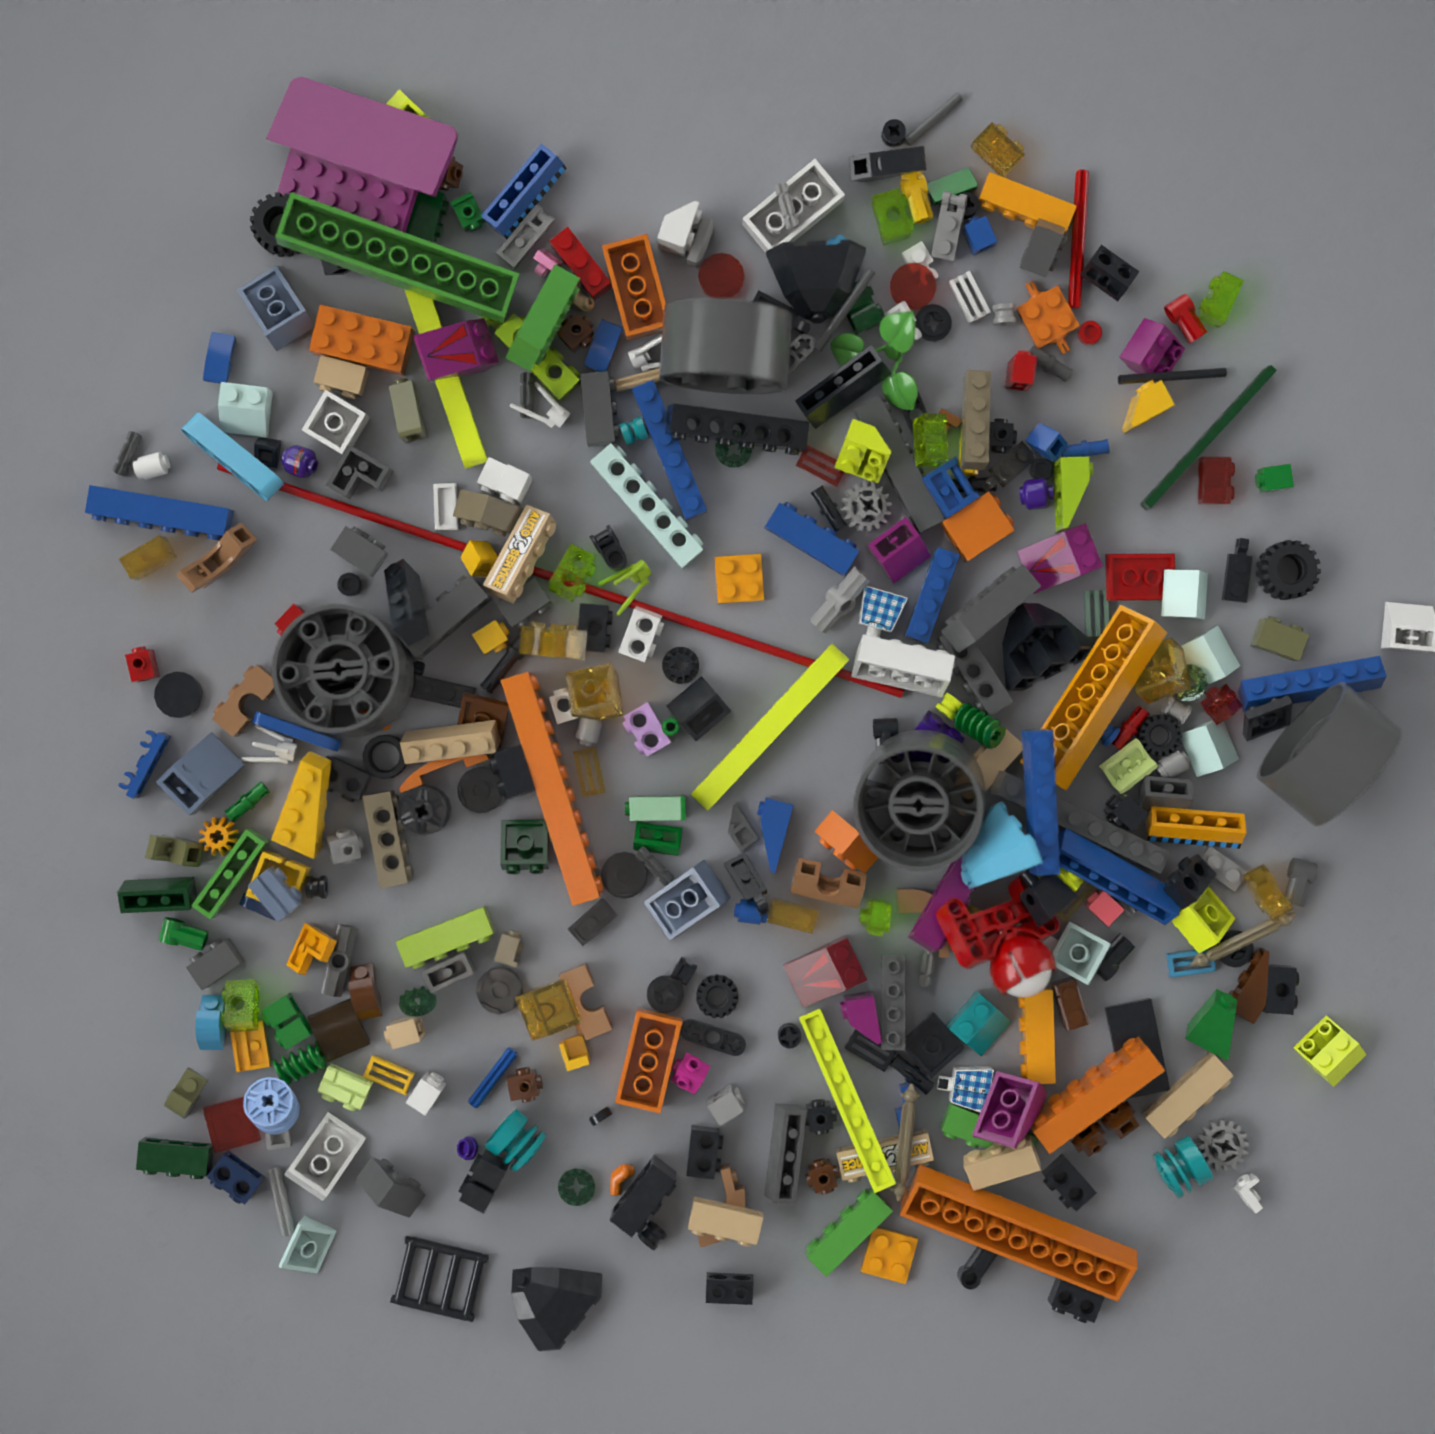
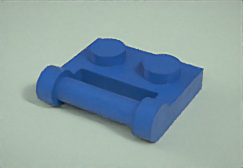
M956 456L921 478L945 518H948L980 497L979 492L973 489L958 465L959 460ZM948 469L952 471L958 483L965 492V498L961 496L952 479L948 475Z

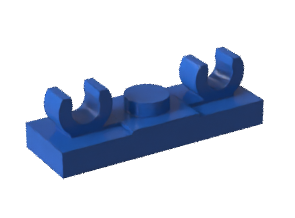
M152 730L145 732L152 737L151 743L141 741L140 745L144 748H150L148 753L139 758L136 764L138 768L136 775L132 772L124 773L125 776L130 778V783L128 785L122 782L118 784L121 789H129L126 793L128 797L136 799L141 796L171 738L170 735L164 732H158L157 734Z

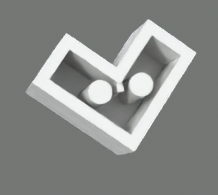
M489 457L477 483L482 486L481 491L492 496L494 493H498L501 500L515 505L516 502L522 504L533 479L530 474Z

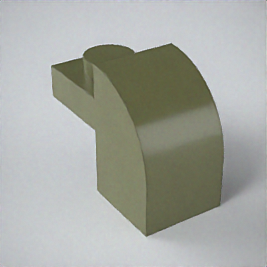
M150 835L145 858L169 861L181 866L199 867L204 844L169 835Z
M190 1067L187 1068L176 1087L170 1092L164 1107L185 1119L201 1097L200 1093L209 1079Z

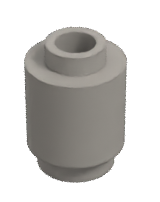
M584 711L583 717L580 716L575 738L579 739L578 744L592 747V743H598L603 724L601 722V715Z
M1176 750L1174 753L1171 752L1170 755L1157 761L1158 767L1155 771L1159 777L1176 778L1189 769L1190 759L1184 751L1179 752Z

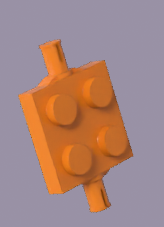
M1034 280L1030 281V284L1027 283L1025 286L1031 298L1026 303L1018 306L1016 310L1038 349L1048 344L1056 343L1063 355L1071 350L1064 338L1068 333L1079 328L1080 325L1058 285L1048 291L1039 292Z

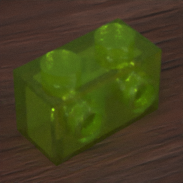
M1222 271L1218 276L1214 275L1208 286L1211 290L1199 305L1198 309L1201 311L1198 318L1214 327L1219 328L1228 318L1244 280L1225 271Z
M865 898L864 908H860L859 922L869 935L883 936V932L889 933L892 904L886 900Z

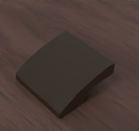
M351 998L312 1014L307 1018L327 1063L370 1045V1038L354 1011Z

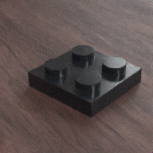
M1289 695L1282 698L1276 697L1267 704L1253 706L1244 712L1243 736L1246 741L1290 725L1293 703Z
M934 1012L905 1037V1051L930 1078H933L966 1048Z

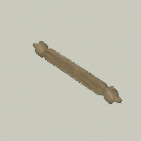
M1283 912L1278 918H1271L1209 948L1205 954L1198 953L1190 965L1192 967H1204L1208 964V961H1216L1278 931L1281 926H1289L1297 915L1296 913Z
M910 1084L908 1089L901 1093L905 1103L902 1106L894 1176L897 1183L894 1187L891 1186L890 1188L899 1202L907 1192H910V1188L905 1183L909 1178L916 1114L914 1102L916 1099H920V1094H917L913 1084Z

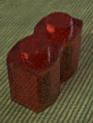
M1231 457L1199 458L1198 505H1228L1234 499L1235 488L1231 486V477L1235 474V463L1232 462Z

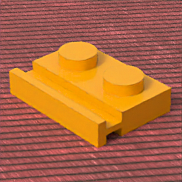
M264 1020L229 1026L236 1072L272 1066Z

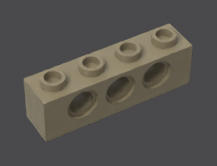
M387 791L362 796L380 889L411 882L410 877H413V869L411 863L407 864L406 854H409L407 841H403L401 832L405 828L400 823L397 814L398 795H394V791ZM382 809L390 813L388 822H383L379 818V813ZM386 832L394 835L395 841L392 845H387L384 842L383 837ZM391 855L396 856L399 860L397 868H392L388 864V858Z

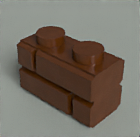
M1071 976L1051 982L1050 985L1053 989L1057 1008L1062 1016L1063 1027L1069 1031L1089 1025L1090 1022L1077 980Z

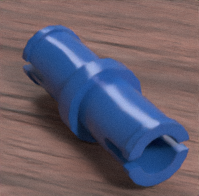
M1108 439L1093 442L1084 440L1079 444L1067 445L1061 453V457H1087L1109 454Z

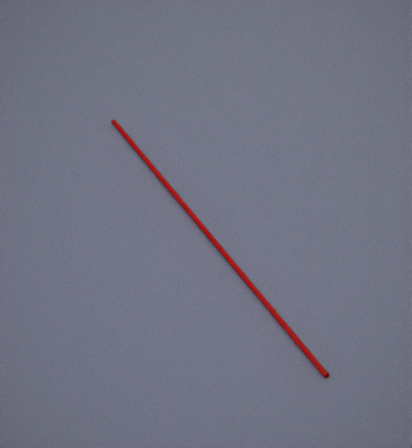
M218 463L217 470L233 475ZM283 482L284 485L279 489V491L462 552L467 546V543ZM534 566L533 576L623 605L628 598ZM635 599L628 606L632 609L636 606L662 615V619L806 667H810L815 661L814 659ZM840 669L835 675L836 677L902 698L904 689L851 677L852 672Z

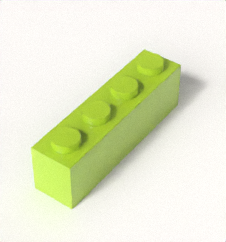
M486 906L401 938L396 941L405 967L412 966L413 969L426 965L425 960L434 957L435 961L447 957V952L456 949L457 952L470 948L469 943L476 940L479 944L492 939L491 935L496 931Z

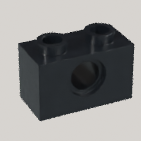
M580 603L577 651L605 653V649L610 648L611 634H607V625H612L613 611H609L608 605ZM592 622L601 624V632L597 635H592L589 632L588 628Z
M1269 964L1267 997L1263 1012L1294 1015V1009L1298 1005V998L1295 995V988L1299 984L1297 968L1289 965ZM1284 984L1285 991L1281 995H1277V986Z

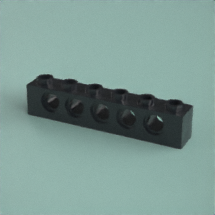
M672 403L667 409L665 434L672 435V439L686 440V437L695 438V442L709 443V440L717 441V445L731 446V443L740 444V448L754 449V446L763 447L762 451L776 452V449L785 450V454L799 455V452L807 450L809 422ZM689 418L696 422L695 430H691L688 427L687 420ZM712 421L718 424V433H714L710 429ZM734 424L740 426V436L734 434ZM757 427L763 430V439H759L756 436L755 431ZM780 430L786 434L785 442L780 441L778 438Z

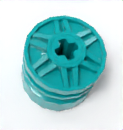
M517 1108L501 1123L484 1145L494 1156L499 1155L505 1150L507 1152L503 1160L505 1165L514 1158L515 1161L510 1166V1170L514 1173L535 1156L547 1135L541 1131L533 1137L532 1135L538 1128L536 1125H533L526 1131L524 1126L528 1118Z
M1188 1135L1174 1142L1177 1154L1173 1155L1169 1149H1163L1167 1160H1164L1159 1152L1153 1154L1159 1175L1168 1189L1178 1199L1184 1196L1180 1185H1183L1188 1193L1192 1192L1190 1179H1193L1199 1186L1214 1179L1205 1159Z

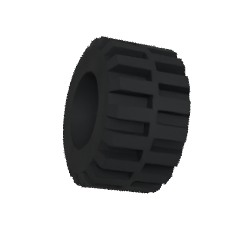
M276 192L274 197L270 194L266 195L267 200L264 202L260 199L257 202L259 204L258 208L253 207L252 212L254 216H250V222L252 223L250 228L256 241L269 253L277 254L279 257H284V254H287L288 257L294 256L293 252L295 250L278 245L276 236L270 233L272 220L276 216L284 214L290 196L287 193L283 196L280 192Z
M1286 540L1269 546L1265 549L1266 552L1261 553L1259 556L1261 560L1256 563V567H1259V571L1255 572L1256 577H1260V581H1258L1259 586H1264L1263 591L1266 594L1270 593V597L1280 598V600H1291L1307 595V592L1315 588L1313 585L1319 581L1317 575L1321 574V569H1317V564H1321L1320 560L1314 557L1317 553L1314 550L1310 551L1309 545H1302L1301 541ZM1283 557L1293 559L1298 566L1299 574L1296 581L1292 584L1285 583L1278 575V563Z

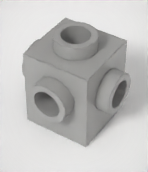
M340 829L336 831V834L326 836L328 851L333 864L341 862L342 864H350L355 862L356 859L361 858L360 850L364 849L361 836H357L354 830Z

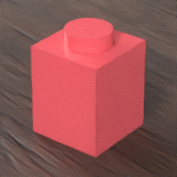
M1101 889L1092 891L1086 898L1088 902L1084 905L1108 927L1124 911L1110 895Z

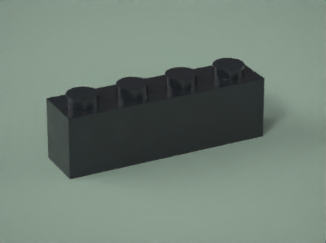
M870 345L796 399L795 402L812 426L817 429L892 373L873 346Z
M401 559L388 566L384 570L392 630L408 646H411L428 636L429 633L420 576L404 559Z

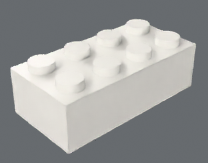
M816 159L812 160L786 182L789 188L788 194L791 195L795 209L794 216H797L799 223L797 228L786 229L785 218L782 216L778 202L779 196L776 195V191L742 218L743 227L765 253L782 242L794 243L843 202L845 194Z
M863 634L856 651L851 677L942 698L951 680L955 655H950L944 650H929L922 645L911 646L903 644L902 641L896 639H881L875 634Z

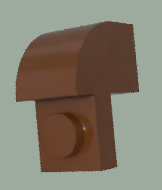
M373 962L350 967L351 981L349 982V991L352 1005L359 1021L381 1017V996L376 987Z

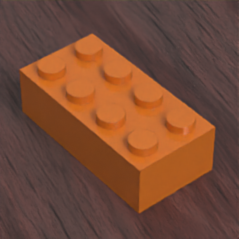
M643 234L602 245L627 341L661 333L663 331L664 306L666 302L648 235Z
M320 305L309 351L316 356L323 355L404 377L415 331L411 326Z
M637 1007L615 1103L661 1113L683 1018Z

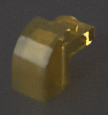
M1264 864L1243 875L1255 903L1272 921L1293 910L1291 903L1279 890L1275 877Z

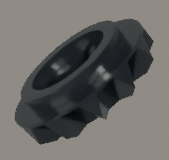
M926 305L915 316L917 320L915 321V328L920 330L925 341L937 342L944 339L950 332L952 326L951 316L940 305ZM931 314L934 321L943 322L936 325L935 333H933L931 326L923 325L930 321Z
M675 647L664 656L662 670L671 682L685 684L696 677L699 671V660L692 650L686 647ZM678 655L683 662H691V664L684 667V675L681 674L679 669L670 668L677 664Z
M1230 930L1226 932L1217 945L1242 933V931ZM1253 943L1241 948L1243 952L1239 951L1234 952L1233 955H1226L1220 958V961L1229 967H1241L1247 964L1253 955Z
M670 976L655 978L647 988L648 1003L658 1012H672L683 1001L684 991L679 980L673 979ZM668 984L669 993L675 997H667L664 1003H662V995L655 992V990L663 991Z

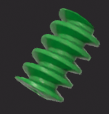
M970 703L962 705L956 714L955 728L986 748L993 749L1003 740L1006 733L1005 726H1001V722L998 719H994L991 715H986L984 711H979L977 707H973Z
M315 1041L316 1048L307 1044V1052H304L301 1047L298 1048L299 1056H296L291 1051L290 1060L284 1055L281 1056V1064L276 1059L272 1060L280 1080L290 1085L293 1080L299 1081L301 1076L306 1078L310 1072L314 1074L318 1072V1068L321 1070L326 1068V1059L317 1041Z

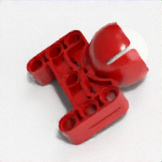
M1019 875L1008 885V891L1012 898L1011 901L970 915L965 904L960 899L951 898L937 909L936 918L957 961L963 968L972 969L990 960V977L996 989L1002 995L1010 994L1026 998L1040 993L1047 986L1051 973L1056 970L1054 956L1043 941L1059 930V921L1055 915L1040 928L1037 926L1020 899L1019 894L1028 886Z

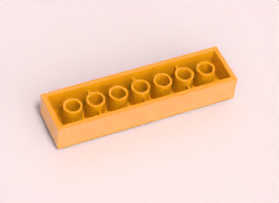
M1120 605L1041 727V729L1053 730L1055 783L1065 791L1068 789L1165 638L1167 632L1156 621Z

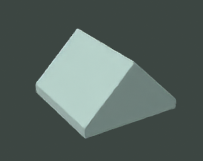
M1164 570L1161 616L1205 620L1208 573L1200 570Z
M1218 625L1177 647L1198 688L1220 680L1240 667Z
M1222 716L1180 733L1182 735L1181 743L1186 755L1190 759V765L1195 777L1224 769L1239 760Z
M1069 921L1052 952L1056 968L1089 985L1111 944Z
M304 1215L293 1233L279 1267L282 1269L318 1273L337 1231Z

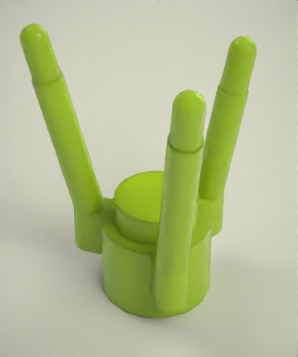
M639 560L637 563H633L629 567L598 582L599 586L615 580L613 584L618 585L628 578L635 584L639 582V585L617 611V616L623 613L640 590L649 583L648 577L652 575V572L643 560Z

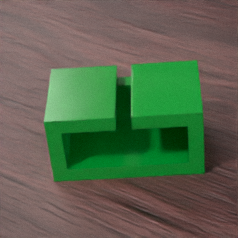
M291 993L262 1010L264 1022L268 1027L272 1026L275 1029L277 1043L281 1047L284 1046L286 1050L313 1034L308 1020Z

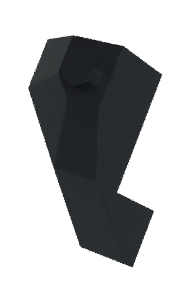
M840 240V243L834 245H826V241H807V246H795L793 242H782L767 250L766 257L786 300L802 318L814 324H819L834 316L851 295L866 253V247L852 240Z
M1039 603L1020 604L1008 620L1002 642L1006 688L1008 691L1026 690L1032 687V684L1038 678L1043 676L1046 680L1060 673V667L1070 663L1076 665L1082 662L1088 656L1095 643L1062 614Z
M529 1267L513 1269L511 1295L518 1321L536 1349L540 1352L560 1350L566 1343L565 1339L572 1330L575 1331L586 1318L585 1313L592 1305H596L601 1299V1273L550 1267Z

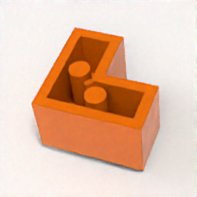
M833 810L814 831L821 837L819 842L828 850L833 847L835 850L832 853L842 862L845 860L844 863L853 871L858 868L863 873H866L879 858L867 847L859 832Z

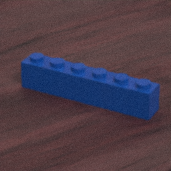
M654 380L632 388V393L685 521L707 513V508L679 441L672 439V435L665 434L667 411Z
M89 485L85 513L92 515L93 520L106 522L107 518L115 519L116 524L129 526L130 522H136L138 527L152 529L153 525L160 526L161 531L175 533L176 529L184 530V535L198 537L199 533L207 534V539L219 541L225 532L231 529L234 512L224 507Z
M1375 656L1242 680L1238 689V695L1243 712H1246L1253 706H1262L1276 697L1282 698L1288 695L1293 704L1313 701L1326 689L1339 682H1345L1356 692L1380 689L1387 675L1381 657Z
M1022 730L1027 835L1030 834L1034 839L1043 862L1029 867V872L1036 876L1060 874L1053 730Z
M1067 828L1058 834L1061 868L1164 925L1179 915L1180 907L1163 889L1166 886L1165 883Z

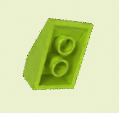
M1089 456L1061 457L1053 463L1055 533L1062 532L1069 527L1090 481V477L1093 476V463L1089 462Z

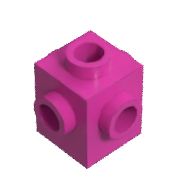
M686 1052L681 1060L677 1058L673 1064L671 1071L674 1074L670 1081L679 1088L685 1089L694 1095L702 1085L711 1066Z

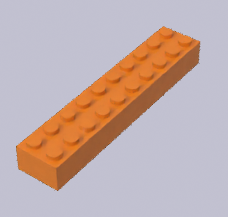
M525 672L503 679L501 683L572 906L600 898L604 885L601 876L596 877L594 869L597 867L595 856L593 853L589 854L587 846L590 845L588 834L586 831L582 832L580 824L583 822L579 809L575 810L573 801L576 800L572 787L568 788L566 779L569 778L565 764H560L559 756H562L558 742H553L551 735L555 733L551 720H546L544 713L548 711L544 698H539L537 690L541 689L538 677L537 675L532 676L531 672Z
M921 1164L918 1165L908 1185L910 1192H907L902 1197L900 1216L1117 1302L1137 1270L1136 1249L984 1189L973 1191L971 1184Z

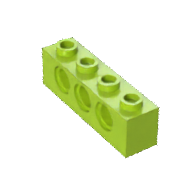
M513 313L494 332L508 349H510L526 319L523 315L518 317ZM548 348L545 359L541 361L539 366L534 364L531 372L562 403L581 384L578 378L580 373L572 365L567 367L562 362L564 357L555 348L552 351ZM553 368L562 369V375L559 378L554 379L550 377V371Z

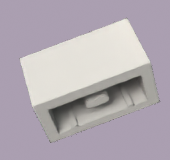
M693 201L664 216L657 237L658 249L685 257L687 251L690 252L695 235L693 231L694 229L698 230L702 219L699 202Z
M1385 602L1381 648L1425 653L1435 652V612L1433 606Z

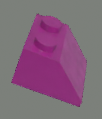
M871 991L843 995L844 1002H840L843 1019H847L853 1028L876 1044H882L875 1000Z

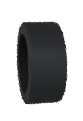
M378 735L370 739L365 745L362 754L366 770L374 777L381 779L393 778L401 774L407 766L404 762L400 746L401 740L392 735ZM381 743L392 744L399 752L398 764L391 770H381L372 761L373 750Z

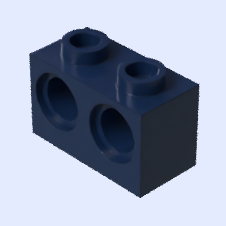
M229 1150L222 1155L207 1176L211 1180L210 1183L213 1187L225 1190L230 1194L229 1197L234 1202L244 1205L266 1178ZM222 1167L229 1169L230 1177H224L221 1174ZM240 1181H245L249 1184V1191H244L240 1188Z

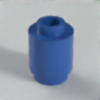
M740 899V903H735L734 917H738V922L757 925L766 923L768 913L761 916L753 901L747 904L744 899Z

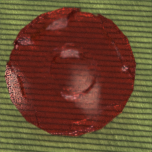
M725 253L712 254L706 258L701 264L698 274L699 285L704 294L716 299H731L736 296L741 290L745 278L744 270L739 260Z
M907 263L899 267L890 281V293L893 300L897 304L905 300L910 310H918L927 306L933 300L937 290L933 272L927 266L919 263Z

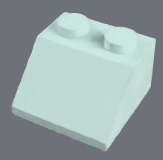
M221 382L218 401L220 429L224 433L268 438L273 391L268 387Z

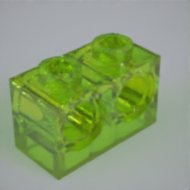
M924 413L914 419L915 466L938 467L948 461L946 414Z
M571 543L549 581L548 590L571 602H574L577 596L581 597L587 586L584 582L587 577L592 578L596 571V555ZM577 561H581L585 564V566L576 567L574 563ZM570 580L574 582L575 585L572 587H567L563 584V582Z

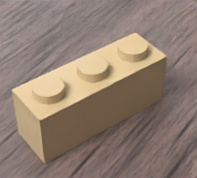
M1030 1135L1025 1136L1016 1149L995 1143L987 1149L973 1150L963 1156L964 1169L973 1191L1041 1170L1040 1159Z
M694 1196L688 1229L692 1230V1233L695 1235L705 1236V1234L715 1235V1239L721 1241H728V1239L737 1240L738 1244L750 1247L751 1244H758L764 1217L761 1211Z

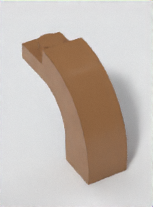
M241 522L227 530L209 552L181 569L176 576L191 593L201 587L204 589L240 561L258 539Z
M896 888L897 912L922 913L932 894L918 888ZM948 941L941 950H937V955L940 958L949 957V951H952Z
M730 1163L720 1165L726 1191L725 1203L745 1208L744 1184L734 1185L738 1183L736 1170H731ZM697 1235L700 1247L709 1246L721 1241L715 1239V1235Z

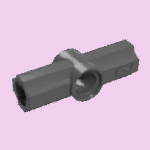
M338 924L334 938L337 942L327 962L328 966L321 993L333 997H342L348 969L352 963V953L359 928ZM336 955L344 957V966H338L335 963Z

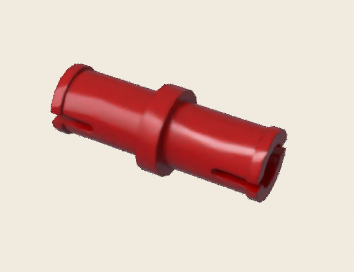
M1137 705V708L1127 721L1121 723L1120 732L1111 744L1121 750L1133 734L1136 735L1138 733L1137 729L1150 713Z

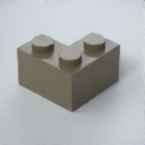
M460 489L453 517L461 519L460 524L486 531L492 528L493 534L506 537L507 533L511 534L524 508L489 495Z

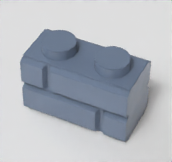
M272 866L248 884V887L273 918L280 922L303 903L300 899L302 894L295 886L290 887L285 881L287 876L280 868L275 869Z

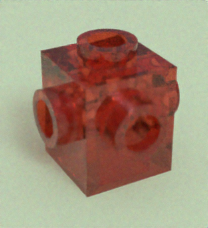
M1227 683L1219 688L1216 685L1205 692L1206 697L1200 702L1205 713L1212 718L1216 725L1234 716L1243 706L1238 700L1236 693L1230 689Z

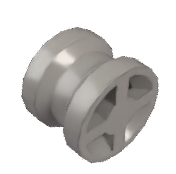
M1001 303L993 305L992 311L995 313L993 325L1009 326L1016 324V318L1014 317L1016 304Z

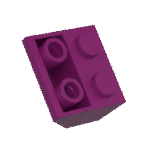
M1144 318L1119 358L1137 374L1170 372L1186 348L1166 325Z
M904 517L866 546L893 584L931 557L922 538L907 517Z

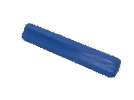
M510 1047L506 1049L468 1100L471 1106L478 1108L518 1056L514 1049Z

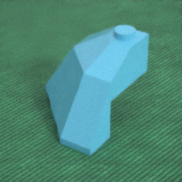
M1003 802L996 803L988 809L983 816L981 828L975 841L963 854L961 877L969 889L1043 863L1034 839L1030 834L1024 835L1022 833V825L1014 815H1008L1007 807Z

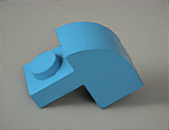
M202 995L200 1009L196 1011L195 1020L196 1040L200 1050H223L226 1036L224 1014L227 1002L225 995Z

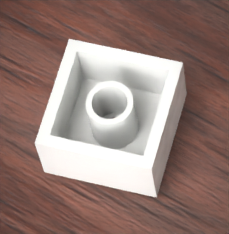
M325 390L303 426L302 431L343 455L348 445L354 446L370 417Z

